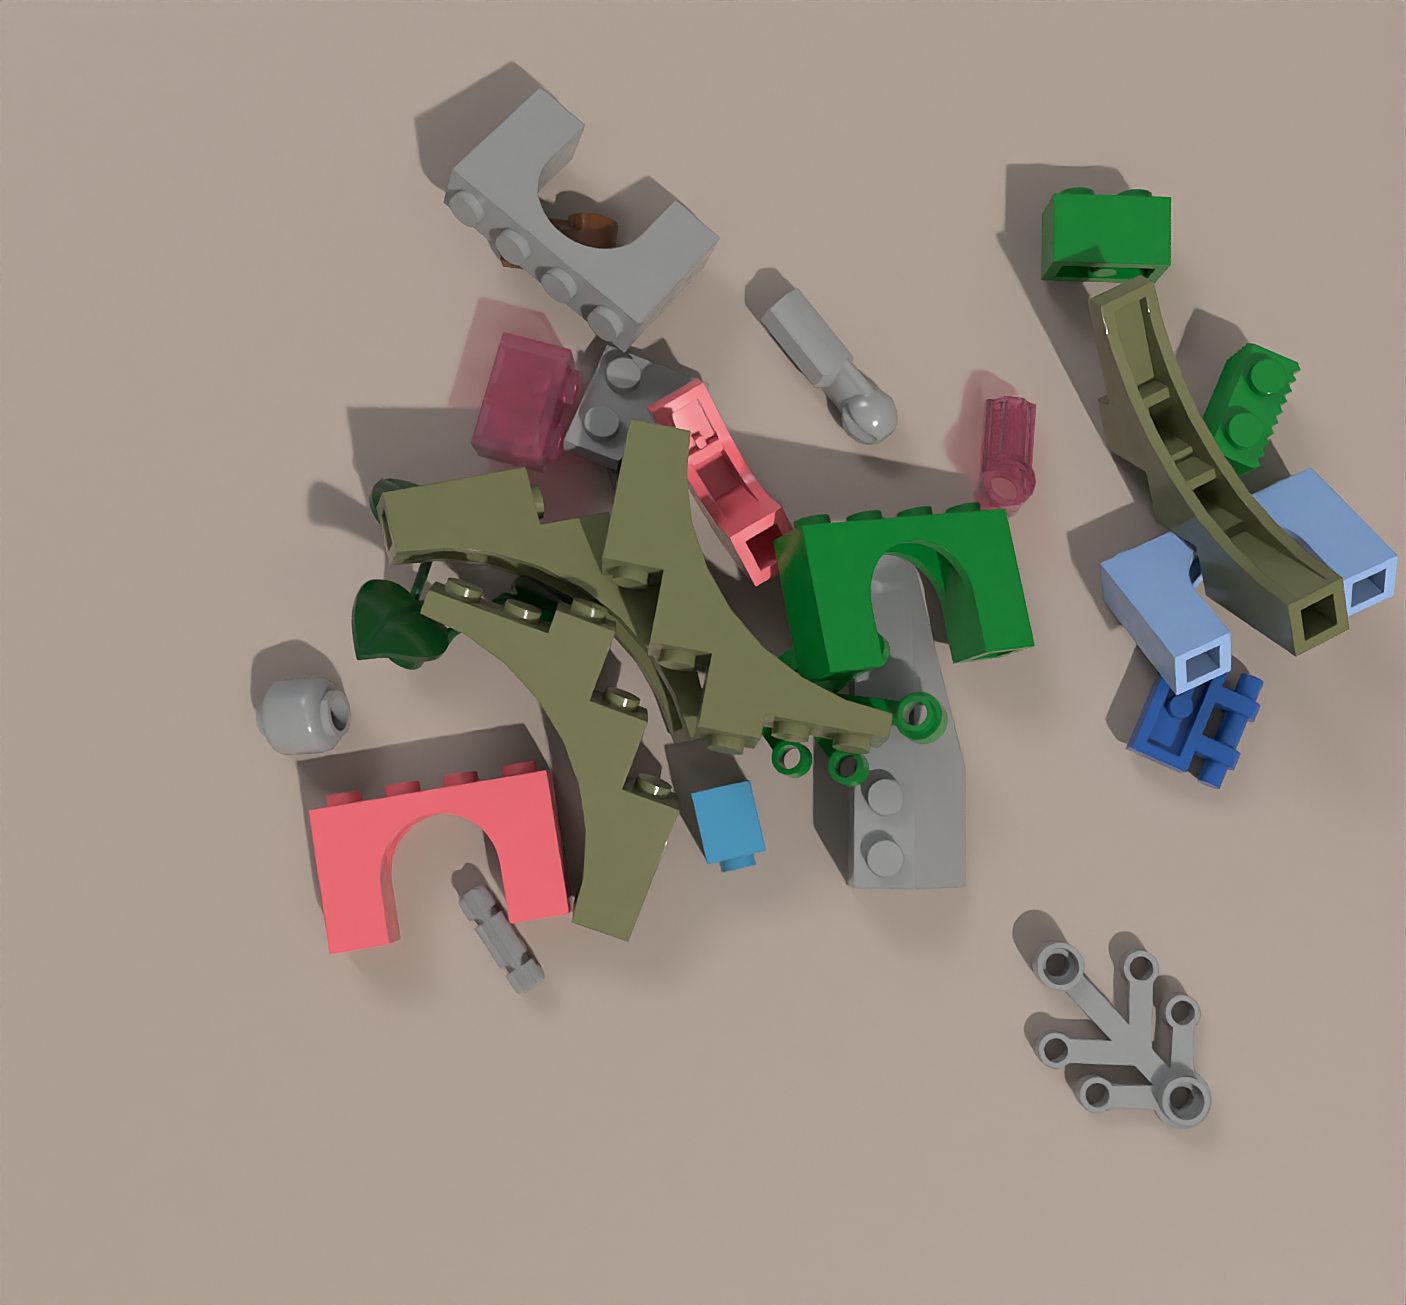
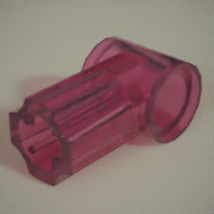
M1003 396L997 399H987L983 409L979 479L973 492L974 502L980 503L981 510L1006 508L1008 519L1017 514L1034 493L1036 486L1035 472L1032 469L1036 404L1027 401L1025 398ZM994 478L1008 479L1016 488L1017 497L1011 499L1000 497L992 488L991 480Z

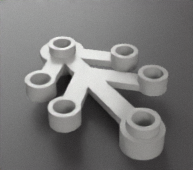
M1057 940L1042 944L1035 951L1032 960V968L1036 978L1053 990H1064L1109 1039L1068 1038L1057 1030H1045L1037 1036L1034 1042V1052L1037 1058L1046 1066L1054 1069L1063 1068L1069 1063L1135 1066L1151 1083L1111 1084L1098 1074L1090 1073L1082 1076L1076 1083L1075 1096L1079 1104L1092 1113H1103L1110 1108L1153 1109L1162 1122L1173 1128L1188 1129L1200 1124L1210 1111L1212 1096L1207 1082L1203 1077L1194 1072V1027L1198 1024L1201 1016L1200 1007L1196 1000L1183 993L1174 992L1166 995L1160 1003V1017L1165 1024L1170 1026L1167 1066L1152 1050L1153 982L1158 977L1159 964L1151 953L1141 949H1130L1119 960L1118 968L1120 975L1127 981L1126 1022L1083 976L1085 969L1084 959L1074 946ZM1060 953L1065 961L1064 969L1059 974L1050 975L1046 969V961L1050 955ZM1137 957H1143L1148 965L1147 972L1140 978H1134L1130 973V964ZM1178 1001H1185L1188 1006V1015L1183 1021L1175 1022L1171 1015L1172 1007ZM1051 1039H1060L1063 1043L1062 1054L1056 1059H1048L1044 1052L1046 1043ZM1094 1083L1102 1084L1104 1088L1103 1098L1097 1103H1088L1085 1095L1087 1088ZM1177 1087H1185L1187 1090L1186 1102L1179 1107H1173L1170 1102L1171 1092Z

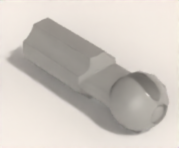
M796 288L768 309L760 320L815 388H822L842 413V424L846 434L858 443L866 445L879 444L891 435L898 423L897 409L892 397L882 390L871 387L852 363L854 358L802 292Z

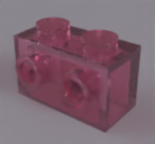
M507 332L502 333L471 441V445L480 457L521 468L526 467V469L544 474L546 473L549 458L559 459L566 435V426L559 425L565 403L574 405L582 378V371L575 369L576 364L571 349Z

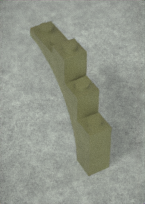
M1139 275L1088 299L1107 395L1097 400L1108 449L1146 471L1156 521L1197 547L1206 596L1295 657L1349 630L1343 577L1311 556L1272 519L1243 484L1221 452L1201 417L1181 374L1167 335L1154 281Z
M630 419L602 557L601 574L612 576L613 583L630 589L648 588V583L660 586L647 655L659 657L658 663L661 666L673 670L694 671L696 665L707 667L694 737L707 740V749L732 755L743 754L744 747L754 749L761 739L763 726L773 728L771 734L773 737L791 742H808L809 735L832 739V747L834 749L848 753L868 754L870 747H880L889 739L892 713L845 700L801 677L764 648L730 609L706 566L692 523L687 482L691 431Z
M526 467L382 493L376 509L390 566L433 561L484 565L528 578L572 602L574 598H581L608 610L606 618L616 621L614 638L637 663L657 697L674 744L698 739L694 737L703 688H701L696 666L694 671L673 670L661 666L658 663L659 657L647 655L660 586L648 583V588L630 589L613 583L612 576L601 574L602 557L610 522L609 511L540 525L539 519L544 517L543 498L539 486L536 483L530 484Z
M448 578L445 585L436 581L428 589L420 613L465 634L502 661L538 699L564 742L579 784L586 829L584 865L573 902L571 922L629 942L680 808L678 794L671 792L672 786L668 782L644 773H639L636 779L628 776L648 723L647 708L638 706L640 698L615 687H606L604 693L594 690L616 632V621L606 618L608 614L606 608L585 599L574 598L571 605L559 601L552 622L549 623L540 619L542 611L529 604L507 599L505 606L481 598L483 589L469 582Z

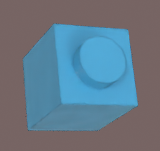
M750 780L691 793L707 864L719 862L721 872L756 865L754 853L766 851Z

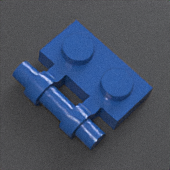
M1158 672L1126 750L1178 773L1187 772L1195 754L1205 760L1197 781L1208 787L1220 789L1227 770L1235 769L1241 755L1236 748L1247 722H1254L1261 705L1256 700L1264 682L1255 676L1241 673L1235 690L1232 691L1223 687L1228 674L1226 672L1176 695ZM1213 707H1217L1225 714L1213 740L1202 734Z

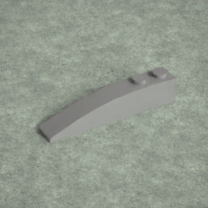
M883 555L873 572L871 601L877 632L888 641L890 655L884 666L865 672L849 683V695L901 701L910 693L926 692L934 696L945 707L948 715V724L943 735L938 740L929 744L914 743L902 735L897 726H891L889 739L878 748L870 747V752L863 754L869 763L868 776L860 785L848 787L847 885L859 889L966 887V769L915 565L896 556ZM920 705L910 711L908 717L910 725H919L926 719V707ZM848 757V777H850L857 769L855 757Z

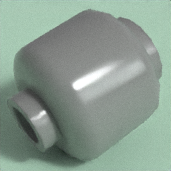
M324 677L285 679L275 682L266 692L263 702L257 709L256 721L260 733L266 736L267 742L276 752L283 755L316 754L335 748L341 737L349 729L351 711L344 692L338 690L334 683Z

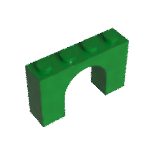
M970 502L950 507L943 514H933L931 506H920L903 510L897 513V517L883 518L880 510H869L852 514L846 517L845 522L831 523L830 515L828 514L811 515L794 521L795 529L776 539L773 543L799 675L810 682H820L855 677L884 666L871 601L873 572L883 555L896 556L914 564L927 576L934 586L942 608L953 664L1001 658L1034 647L1032 629L1006 508L981 510L979 502Z

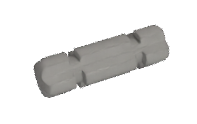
M484 884L478 885L459 899V906L469 921L473 919L476 921L478 927L475 928V931L500 969L505 966L509 974L506 975V978L515 992L520 995L524 994L542 982L545 978L544 972L534 957L529 959L525 952L528 950V947L512 923L509 924V918L503 910L498 912L494 906L498 902L488 886Z

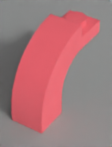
M696 378L646 407L655 424L691 431L687 468L688 489L712 529L741 571L755 587L777 575L779 569L773 541L789 533L793 528L782 506L768 495L744 461L704 383Z

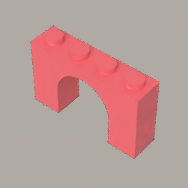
M536 761L501 766L502 778L479 781L478 771H470L442 776L443 788L421 791L419 781H410L384 786V798L363 801L361 791L325 796L327 807L309 810L329 954L388 945L401 939L392 883L393 857L401 839L414 825L425 818L441 813L458 815L472 821L492 841L499 857L509 924L572 912L573 900L552 771H537Z

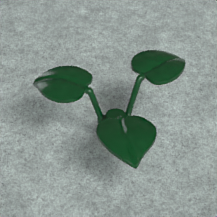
M380 478L369 494V505L379 524L380 521L376 507L383 492L420 485L400 479ZM433 562L420 563L410 592L395 582L383 579L369 580L360 587L354 599L351 619L357 660L389 658L393 663L409 670L419 669L424 662L439 659L446 652L453 639L461 633L450 627L447 628L444 624L420 613L424 600L419 599ZM521 576L513 581L511 585L512 594L505 592L491 600L502 606H505L507 599L529 604L542 611L540 619L549 623L552 622L559 601L569 605L572 604L571 600Z

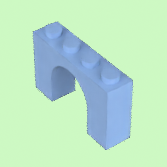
M1308 468L1287 479L1278 480L1269 487L1252 494L1272 519L1303 549L1343 577L1348 616L1394 596L1398 555L1312 468ZM1169 530L1164 535L1131 550L1122 551L1113 558L1100 563L1104 602L1176 695L1231 671V632L1195 590L1203 580L1196 546Z

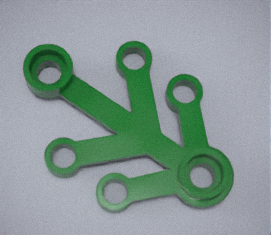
M878 633L883 662L885 664L890 655V646L888 641ZM792 646L781 654L778 659L797 673L794 647ZM860 675L850 678L812 682L845 700L892 713L891 726H897L899 732L914 743H932L938 740L946 730L948 715L945 707L934 696L926 692H913L906 695L901 701L837 693ZM916 706H925L927 709L926 719L919 725H910L908 719L910 711ZM763 726L762 735L773 750L772 764L779 773L790 778L804 776L812 765L810 750L800 742H791L773 737L771 735L773 728ZM814 736L829 758L828 770L835 781L848 787L858 786L865 781L869 773V763L863 754L848 753L834 749L832 747V739ZM792 749H798L800 753L798 764L791 769H787L784 764L785 755ZM848 757H855L857 760L855 773L850 777H843L840 772L842 762Z

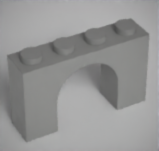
M540 87L452 168L443 203L451 209L453 215L462 224L473 227L493 243L504 259L511 264L519 265L540 282L551 298L557 302L565 303L587 321L597 336L603 340L611 341L625 353L700 272L720 237L676 200L639 238L622 247L612 249L592 248L579 244L558 231L545 215L539 201L538 192L573 159L585 124Z

